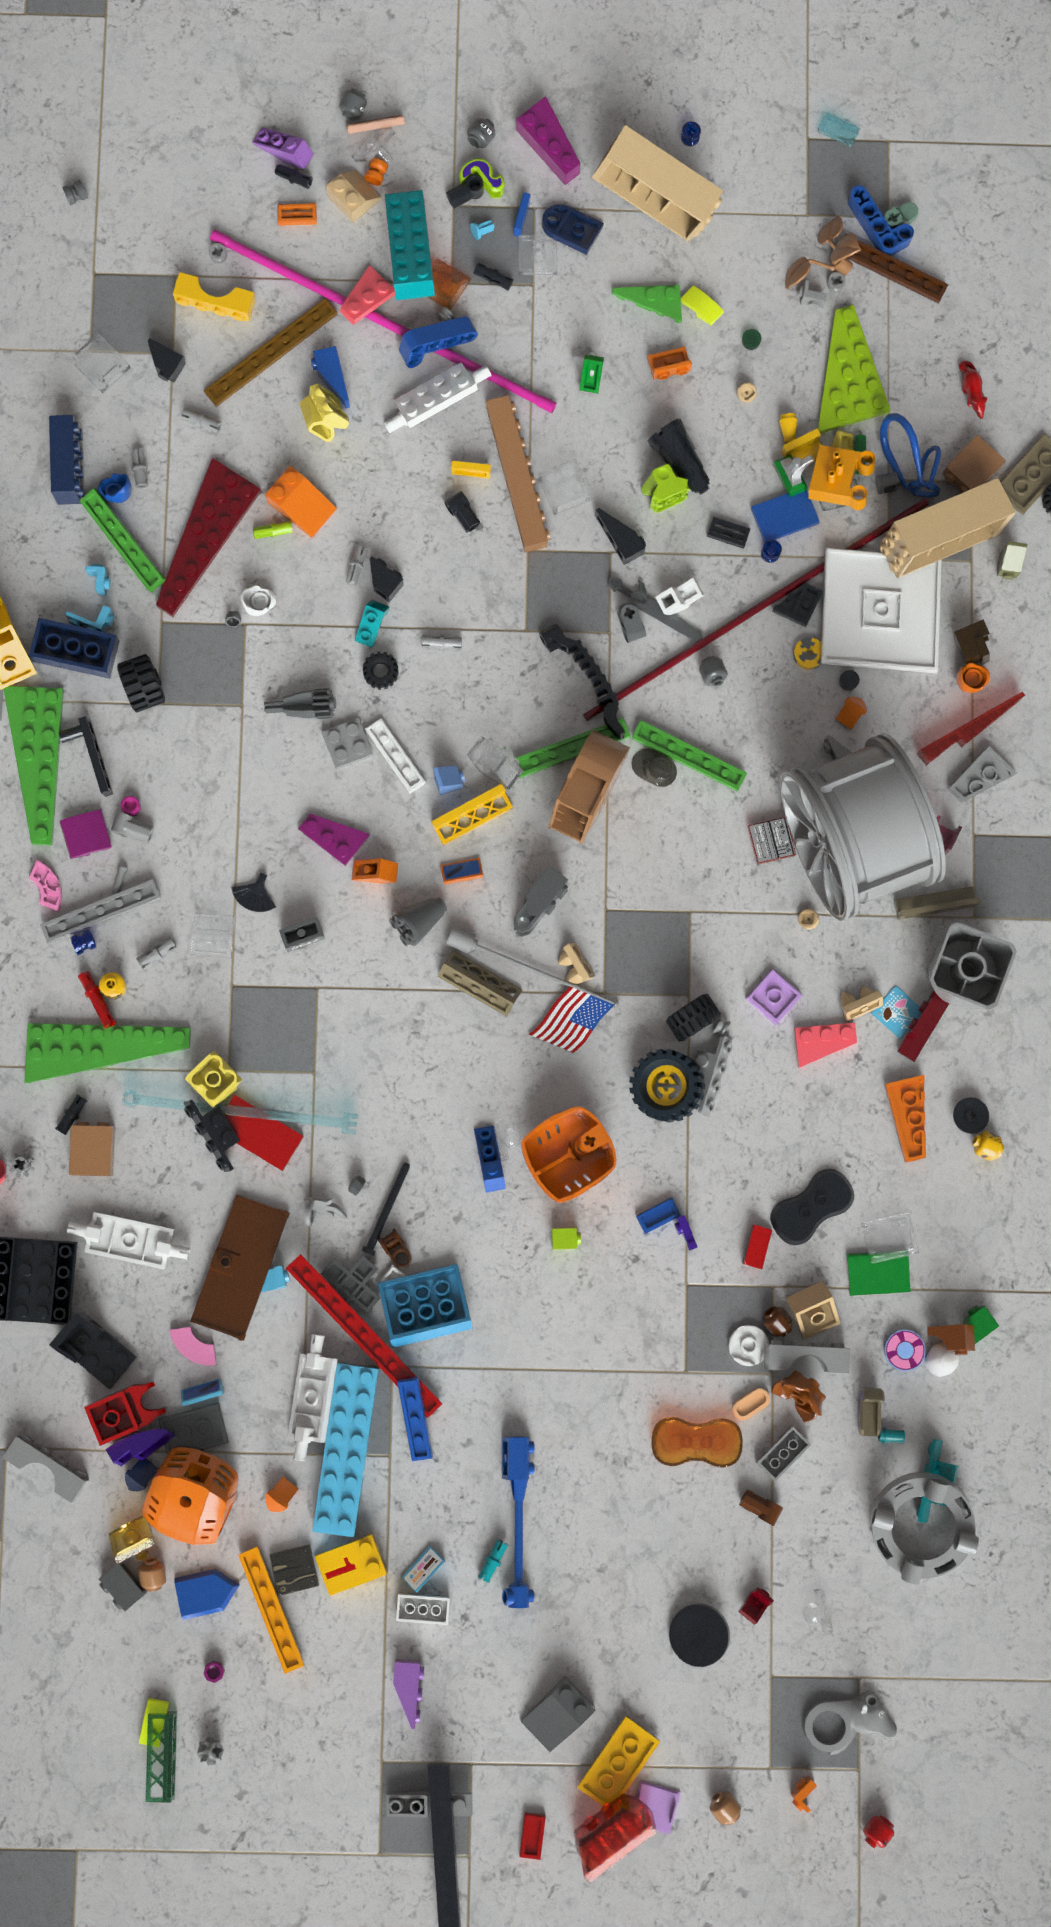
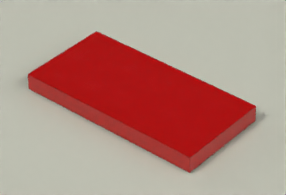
M236 1095L232 1097L223 1112L240 1140L236 1144L281 1171L285 1169L304 1138L303 1135Z

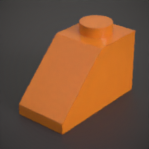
M382 858L354 860L352 880L380 884L396 883L398 863Z

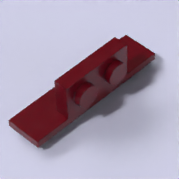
M934 990L927 1002L924 1000L918 1011H920L917 1019L914 1017L908 1026L910 1030L897 1050L898 1053L913 1062L917 1059L949 1005Z

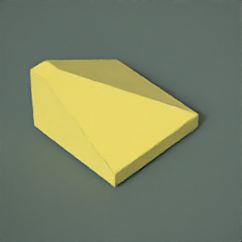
M839 430L836 431L831 447L854 451L853 434Z

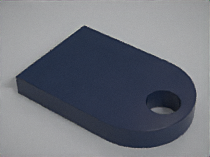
M562 204L550 206L545 210L542 217V229L547 236L585 255L590 251L604 226L603 222ZM553 216L557 220L551 221L548 219V217Z

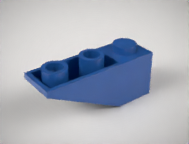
M494 1125L474 1129L486 1193L506 1189Z

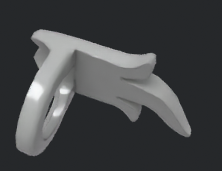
M304 1198V1206L307 1209L305 1215L306 1226L310 1227L313 1224L316 1213L327 1214L333 1218L334 1212H336L345 1219H347V1215L341 1207L332 1203L333 1198Z

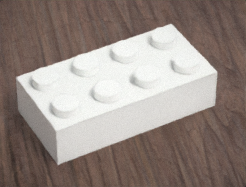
M398 1593L396 1621L448 1625L450 1597Z

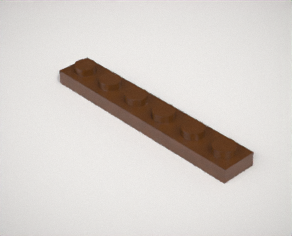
M857 240L861 251L847 257V259L939 304L949 284Z

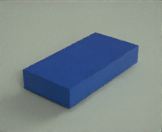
M525 192L522 195L514 224V236L520 238L531 194Z
M670 1198L640 1213L636 1218L644 1234L680 1217L681 1214L673 1198Z

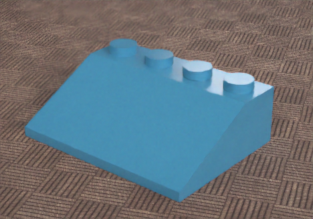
M458 1264L378 1283L389 1338L393 1348L473 1329Z

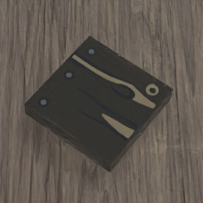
M311 1544L269 1554L278 1596L319 1586Z

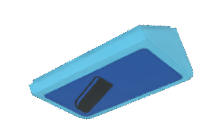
M221 1379L181 1390L182 1405L186 1406L223 1395L225 1392Z

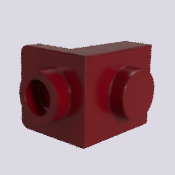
M757 1587L749 1593L738 1612L755 1625L774 1600L767 1591Z

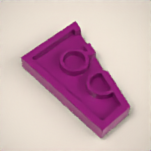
M311 813L298 828L301 833L345 867L370 837L368 833Z

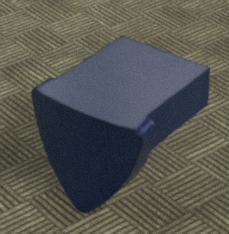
M146 1458L143 1461L139 1460L131 1470H127L125 1473V1482L128 1489L134 1492L144 1490L159 1468Z

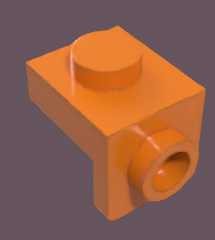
M807 1776L806 1778H801L796 1783V1789L791 1795L794 1798L792 1803L798 1810L802 1811L804 1809L809 1813L811 1810L803 1800L817 1785Z

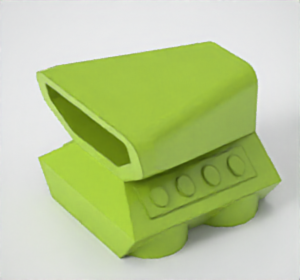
M665 464L652 471L642 485L641 492L645 496H652L650 509L654 513H659L686 500L690 488L687 484L688 479L678 477L671 466Z

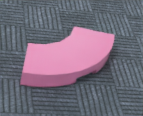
M36 859L29 879L34 881L40 889L41 897L39 904L59 912L62 903V890L59 880L46 864Z
M191 1327L170 1330L176 1348L187 1359L201 1365H217L214 1344H205L199 1341L193 1334Z

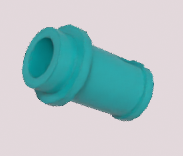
M884 1427L881 1429L878 1441L886 1444V1442L904 1444L905 1431L887 1430Z

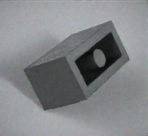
M317 917L279 930L287 952L325 939Z
M122 1560L117 1562L99 1578L101 1582L99 1584L105 1593L112 1595L114 1598L113 1603L119 1610L123 1609L126 1611L147 1593L145 1588L139 1585V1581Z

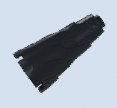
M676 419L662 427L658 434H653L648 439V443L680 478L688 479L687 484L692 492L702 495L710 489L708 486L710 485V479L703 469V464L695 451L696 448L686 432L681 419Z

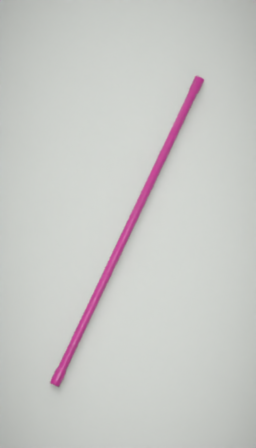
M216 229L211 233V241L220 243L225 248H229L341 306L347 299V297L231 239V237ZM375 311L365 316V318L402 337L410 330ZM448 348L434 351V353L455 364L462 363L465 369L471 372L483 367ZM489 370L492 376L486 378L487 380L553 413L557 405L556 402Z

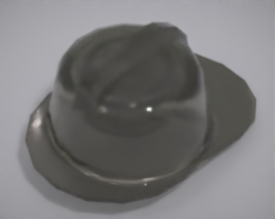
M642 749L633 756L631 762L632 770L641 779L658 787H667L676 779L677 767L670 758L651 749Z

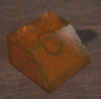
M437 259L431 264L435 296L428 298L451 311L471 281V278Z

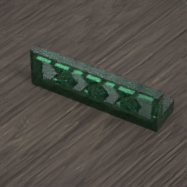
M168 1711L166 1714H148L145 1802L171 1803L175 1799L177 1711ZM153 1719H165L164 1729L160 1733L154 1729ZM157 1739L164 1744V1750L159 1755L152 1749L153 1743ZM157 1760L163 1766V1773L159 1777L152 1771V1765ZM156 1782L163 1789L162 1797H151V1787Z

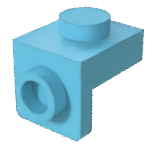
M101 564L86 566L85 571L89 576H96V591L98 595L107 596V589H110L111 580L108 577L106 568Z

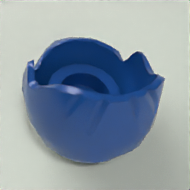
M113 473L111 478H104L99 483L97 489L106 500L113 503H123L130 497L132 486L126 474Z

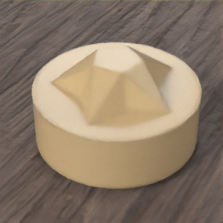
M744 382L737 388V397L743 402H751L757 395L756 387L752 383Z
M804 909L798 916V922L803 928L811 930L818 925L819 915L812 909Z

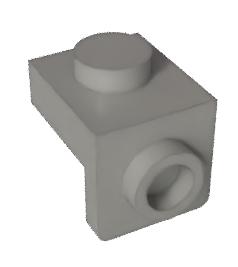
M806 279L805 284L800 285L798 297H802L801 305L809 306L812 309H823L827 293L808 290L810 280Z

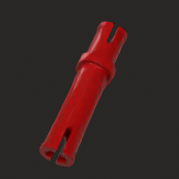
M90 971L79 974L78 979L85 989L84 994L86 997H89L104 1028L107 1029L114 1026L116 1021L100 993L99 986L95 984Z

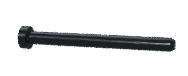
M406 1162L402 1164L367 1246H363L361 1251L372 1256L375 1255L376 1251H374V1248L378 1241L377 1239H379L410 1169V1164Z

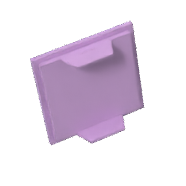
M640 1780L629 1822L670 1834L681 1792Z

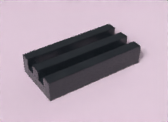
M713 517L707 537L744 549L750 528ZM715 524L720 525V526H723V527H726V528H729V529H732V530H735V531H738V532L745 533V535L743 536V535L734 533V532H732V531H729V530H725V529L716 527ZM713 531L718 532V533H721V534H724V535H727V536H730V537H733V538H736V539H739V540H742V542H741V541H738V540H735V539H732V538H729V537H726V536H723V535H720V534H717V533H714Z

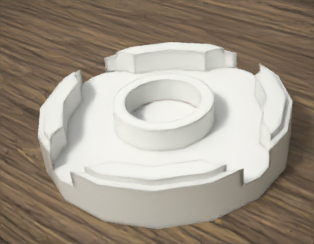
M740 1326L733 1331L729 1338L728 1348L730 1355L741 1365H757L764 1360L765 1344H769V1340L764 1331L757 1326Z

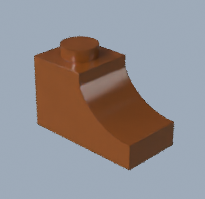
M959 1324L927 1327L928 1335L940 1338L946 1344L947 1351H953L955 1355H968L967 1351H975L974 1326Z

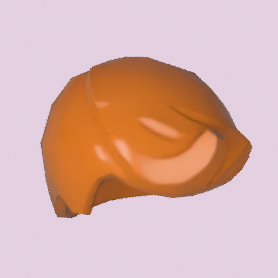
M973 662L965 664L957 672V685L963 692L975 693L981 691L990 682V672L986 667L974 664Z

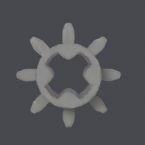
M25 1152L22 1157L15 1153L16 1158L8 1161L12 1163V1168L9 1171H17L16 1177H20L21 1173L28 1177V1171L35 1169L31 1167V1162L34 1159H27L28 1155ZM19 1161H23L26 1163L23 1165L24 1169L18 1168V1166L20 1165Z
M210 1737L206 1738L204 1742L199 1743L200 1746L197 1754L201 1759V1763L207 1762L209 1766L215 1765L216 1761L222 1760L221 1756L224 1749L220 1740L214 1741V1738Z

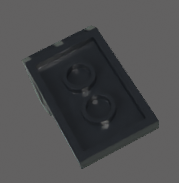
M76 1312L49 1344L55 1351L72 1362L79 1363L109 1390L137 1359V1356L84 1312Z

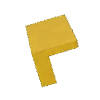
M817 428L783 445L781 451L783 457L791 454L793 459L795 457L803 459L812 455L815 461L819 446L821 445L819 441L821 433Z

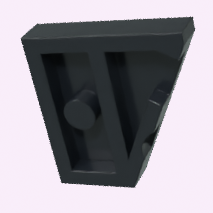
M805 583L796 592L786 597L780 604L774 606L772 612L807 627L823 591Z

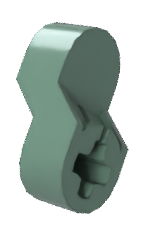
M912 202L895 206L886 212L884 218L891 229L902 224H910L917 218L918 207Z

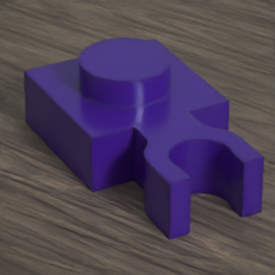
M685 1215L676 1218L675 1229L678 1235L682 1234L689 1251L697 1248L698 1246Z

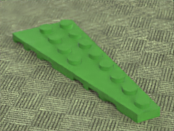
M8 686L3 690L31 844L53 846L60 750L59 732L61 731L64 690L62 688Z
M28 1023L24 1083L48 1080L119 1063L131 1062L137 1059L190 1049L191 1028L112 1026L105 1029L103 1025Z

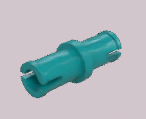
M500 1539L496 1540L492 1551L485 1558L486 1562L478 1574V1578H484L483 1581L490 1582L497 1566L501 1565L500 1560L509 1546L506 1542L503 1543Z

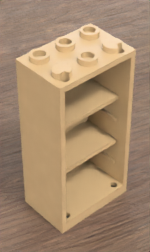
M624 125L591 177L686 241H689L693 236L697 237L700 231L702 232L712 219V213L722 201V198H720L723 193L722 189L626 125Z
M997 478L895 521L881 541L880 551L883 556H886L890 571L895 574L896 578H900L998 536L1016 511Z

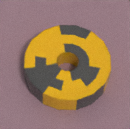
M812 637L800 640L793 651L796 664L806 670L819 667L821 665V642ZM806 651H811L813 655L807 656Z

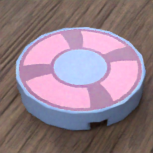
M896 1331L885 1342L884 1354L886 1359L897 1370H914L921 1365L925 1358L926 1349L924 1342L913 1331Z

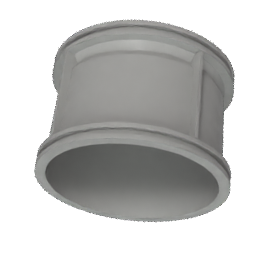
M882 733L866 741L863 749L812 769L809 773L800 767H795L782 773L780 793L792 840L814 890L826 909L837 920L844 921L856 916L859 910V903L865 904L915 884L929 887L944 879L946 872L945 851L935 812L914 765L902 747L890 735Z

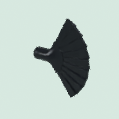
M260 873L257 881L253 884L231 887L235 899L241 906L254 912H266L276 907L264 889L267 875Z

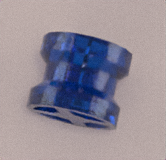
M692 121L684 124L681 133V141L684 145L691 147L698 144L701 134L699 124Z
M776 540L766 541L761 550L762 559L767 563L776 562L782 552L781 544Z

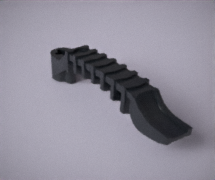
M554 624L539 632L542 643L550 653L560 649L568 655L574 653L572 657L575 663L583 659L579 663L580 669L583 671L589 668L585 672L588 679L595 676L591 680L593 688L601 686L595 690L597 698L605 694L607 695L596 701L599 708L606 706L603 715L605 725L619 740L624 739L623 734L625 732L616 717L619 710L617 695L612 691L611 684L606 681L605 674L601 673L599 665H596L594 658L588 654L587 648L581 645V640L565 637L558 624Z

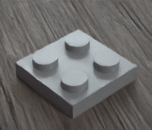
M359 718L322 732L336 770L373 756Z

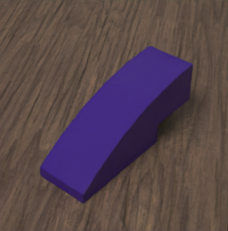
M167 1429L143 1431L119 1440L105 1450L113 1463L123 1466L134 1457L143 1461L173 1439L175 1435Z

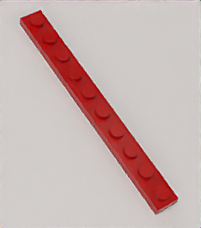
M301 1254L286 1267V1270L397 1387L399 1379L417 1377ZM419 1379L425 1414L429 1418L442 1403Z

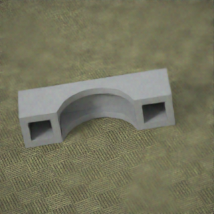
M771 1340V1344H765L764 1369L789 1370L797 1358L803 1355H811L821 1363L824 1372L849 1373L850 1348H844V1344L831 1343V1347H824V1343L811 1342V1346H804V1342L791 1341V1345H783L784 1341Z
M25 1434L23 1436H16L2 1458L19 1469L30 1463H40L47 1466L55 1477L54 1492L70 1503L75 1502L89 1481L85 1478L86 1474L77 1468L73 1470L68 1467L69 1463L63 1458L58 1457L56 1459L50 1455L51 1451L41 1445L39 1448L33 1444L34 1440Z

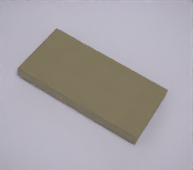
M1045 433L1000 482L1014 509L1021 515H1024L1051 485V438Z

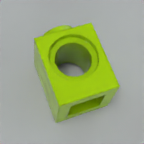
M577 1228L551 1229L552 1250L577 1249V1245H581V1232H577Z

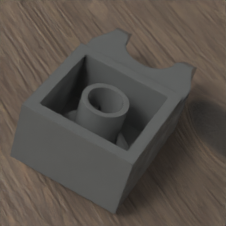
M548 865L524 897V905L514 919L515 933L521 937L529 935L546 914L550 915L556 907L555 901L558 898L561 900L568 891V879ZM520 921H526L529 924V926L526 928H521L518 925V923Z

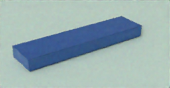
M419 1377L399 1379L397 1383L412 1461L432 1459L433 1452Z

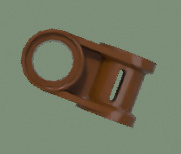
M395 1228L384 1238L377 1239L397 1267L406 1268L411 1264V1254ZM400 1253H405L408 1256V1260L404 1264L397 1262V1256Z

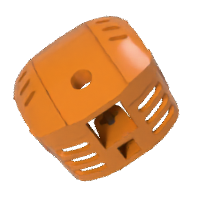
M573 1107L551 1116L528 1133L521 1142L522 1154L532 1177L543 1192L557 1203L567 1202L588 1191L604 1180L616 1166V1153L611 1138L596 1116L583 1107ZM555 1125H558L560 1131L559 1134L556 1131ZM546 1130L549 1132L550 1139L547 1138ZM538 1137H539L540 1140H541V1144L538 1143V1140H537ZM584 1174L591 1180L590 1182L583 1177ZM574 1180H576L581 1185V1187H578L574 1183ZM565 1186H568L571 1191H568Z
M173 1448L168 1452L152 1480L142 1506V1516L158 1532L175 1540L192 1545L215 1544L236 1499L238 1474L227 1462L216 1456L193 1448ZM182 1453V1454H188V1455H174V1454ZM168 1466H180V1467H182V1468L168 1467ZM219 1467L224 1468L227 1472H229V1473L231 1474V1476L228 1475L225 1471H223V1470H222L221 1468H219ZM216 1473L222 1475L228 1481V1483ZM213 1479L221 1483L225 1487V1489L222 1488L218 1483L213 1481ZM183 1496H188L191 1501L185 1500Z

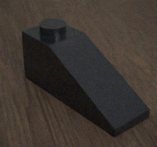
M596 509L595 517L623 565L644 555L646 543L642 536H638L636 531L602 509Z

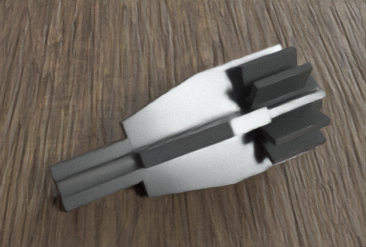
M330 688L302 691L284 696L283 701L264 702V711L266 714L283 712L286 713V716L307 719L333 718V711L336 709V698L332 695V689L330 690Z

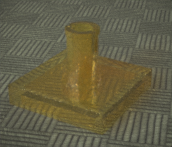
M143 1516L108 1533L113 1558L117 1564L133 1555L136 1556L138 1561L146 1559L149 1555L146 1548L155 1544L151 1525Z

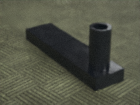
M86 716L78 718L80 725L60 731V739L62 743L84 736L100 792L105 797L113 795L91 720Z

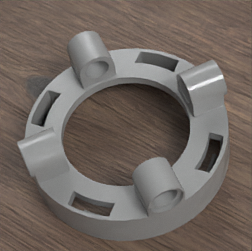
M927 1472L903 1475L890 1482L880 1492L874 1503L871 1513V1530L875 1545L882 1558L892 1568L900 1572L901 1579L908 1583L919 1585L921 1578H935L945 1575L957 1568L968 1554L974 1556L977 1551L979 1537H976L975 1518L971 1506L959 1487L943 1476ZM907 1482H911L913 1487L901 1491L894 1497L892 1491L895 1488L898 1490L906 1486ZM925 1496L933 1502L946 1504L952 1511L956 1521V1533L951 1545L943 1553L932 1558H916L903 1552L895 1543L891 1531L895 1520V1512L909 1499ZM957 1498H959L963 1509L967 1508L968 1516L964 1517L959 1504L956 1502ZM881 1538L884 1539V1542H885V1544H886L888 1550H889L890 1553L892 1554L891 1556L886 1552L887 1549H886V1547L884 1546L883 1541H882V1540H879V1539H881Z

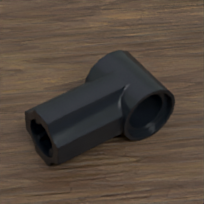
M471 175L466 182L447 191L446 196L453 209L471 199L481 198L484 194L483 180L478 175ZM472 185L480 186L478 189H471Z
M462 491L444 501L450 514L457 518L466 533L473 531L480 525L479 519L470 508V503Z

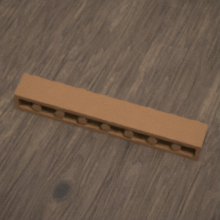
M509 395L486 400V409L524 552L547 548L548 540H551L548 528L544 529L545 515L543 510H539L538 504L541 503L539 493L535 492L533 488L536 482L534 475L529 473L528 468L531 467L528 455L525 456L523 449H526L524 438L519 436L518 431H521L519 419L515 420L514 413H516L514 401L510 402Z

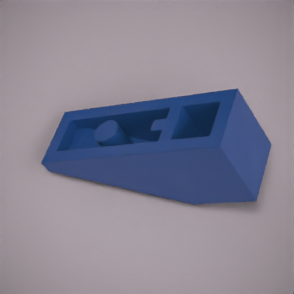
M336 346L313 351L314 358L311 359L313 371L317 370L319 378L337 396L344 407L350 408Z

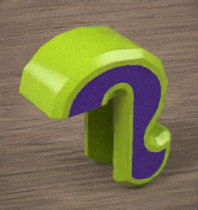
M475 158L462 166L459 173V184L466 182L471 175H478L482 178L484 189L491 198L496 199L503 196L505 191L504 178L500 174L497 177L493 176V167L488 161Z

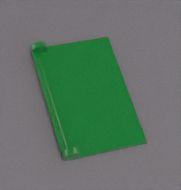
M908 1250L847 1254L850 1296L911 1292Z

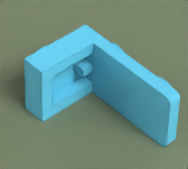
M104 605L95 623L68 611L65 613L71 625L78 627L81 625L87 629L106 632L107 628L111 627L114 621V613L111 608Z
M276 1266L274 1269H270L261 1292L288 1287L287 1282H290L289 1272L283 1266Z

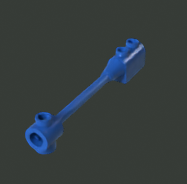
M524 1436L502 1437V1479L511 1481L513 1500L515 1501L514 1582L508 1585V1588H504L502 1592L503 1604L505 1606L508 1605L509 1608H529V1602H534L533 1589H529V1585L523 1582V1501L529 1475H533L535 1471L534 1463L529 1462V1454L534 1453L535 1445L533 1441H529V1437Z

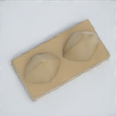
M576 942L569 943L563 947L564 950L559 956L558 964L562 966L574 965L565 981L579 984L589 981L596 976Z
M862 986L860 999L858 1000L852 994L842 991L841 1006L845 1020L849 1022L883 1006V996L880 991L875 992L869 987Z

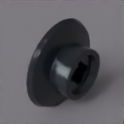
M972 1097L964 1098L956 1104L953 1111V1119L961 1131L975 1134L987 1126L989 1111L981 1100ZM968 1112H971L974 1115V1118L972 1120H969V1118L966 1116Z

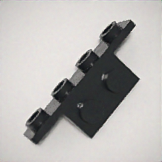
M192 1099L183 1103L185 1106L184 1111L195 1122L197 1133L204 1137L206 1141L205 1146L216 1157V1164L219 1169L224 1172L232 1171L234 1168L224 1151L240 1140L220 1106L202 1116Z

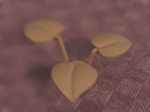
M836 216L829 221L818 234V242L824 245L829 241L834 250L830 256L831 265L813 259L807 260L806 257L799 258L791 265L787 272L785 285L788 290L807 276L811 263L828 268L832 272L837 270L844 276L851 271L853 263L847 257L861 251L856 235L853 233L845 235L838 241L836 246L834 245L833 238H836L843 228V221L840 216Z

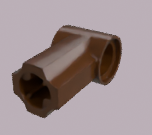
M748 1489L743 1494L739 1503L742 1508L758 1515V1518L772 1526L775 1525L783 1510L782 1506L769 1499L766 1500Z

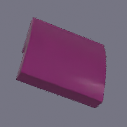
M101 809L59 821L70 859L111 849L112 846Z

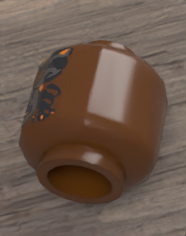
M772 1306L763 1314L762 1323L772 1336L785 1337L791 1332L793 1320L783 1307Z

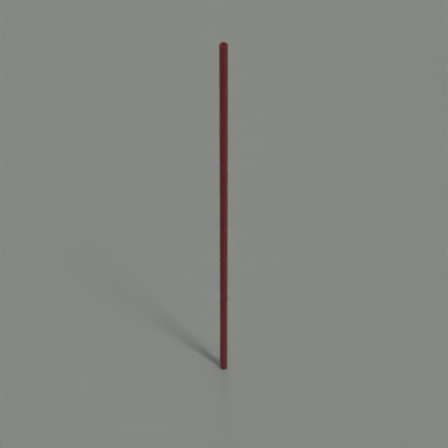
M925 498L845 549H860L888 531L895 521L912 515L928 506V501ZM825 561L617 692V700L620 701L822 573ZM597 705L584 713L583 716L588 721L604 711L606 706L599 708Z

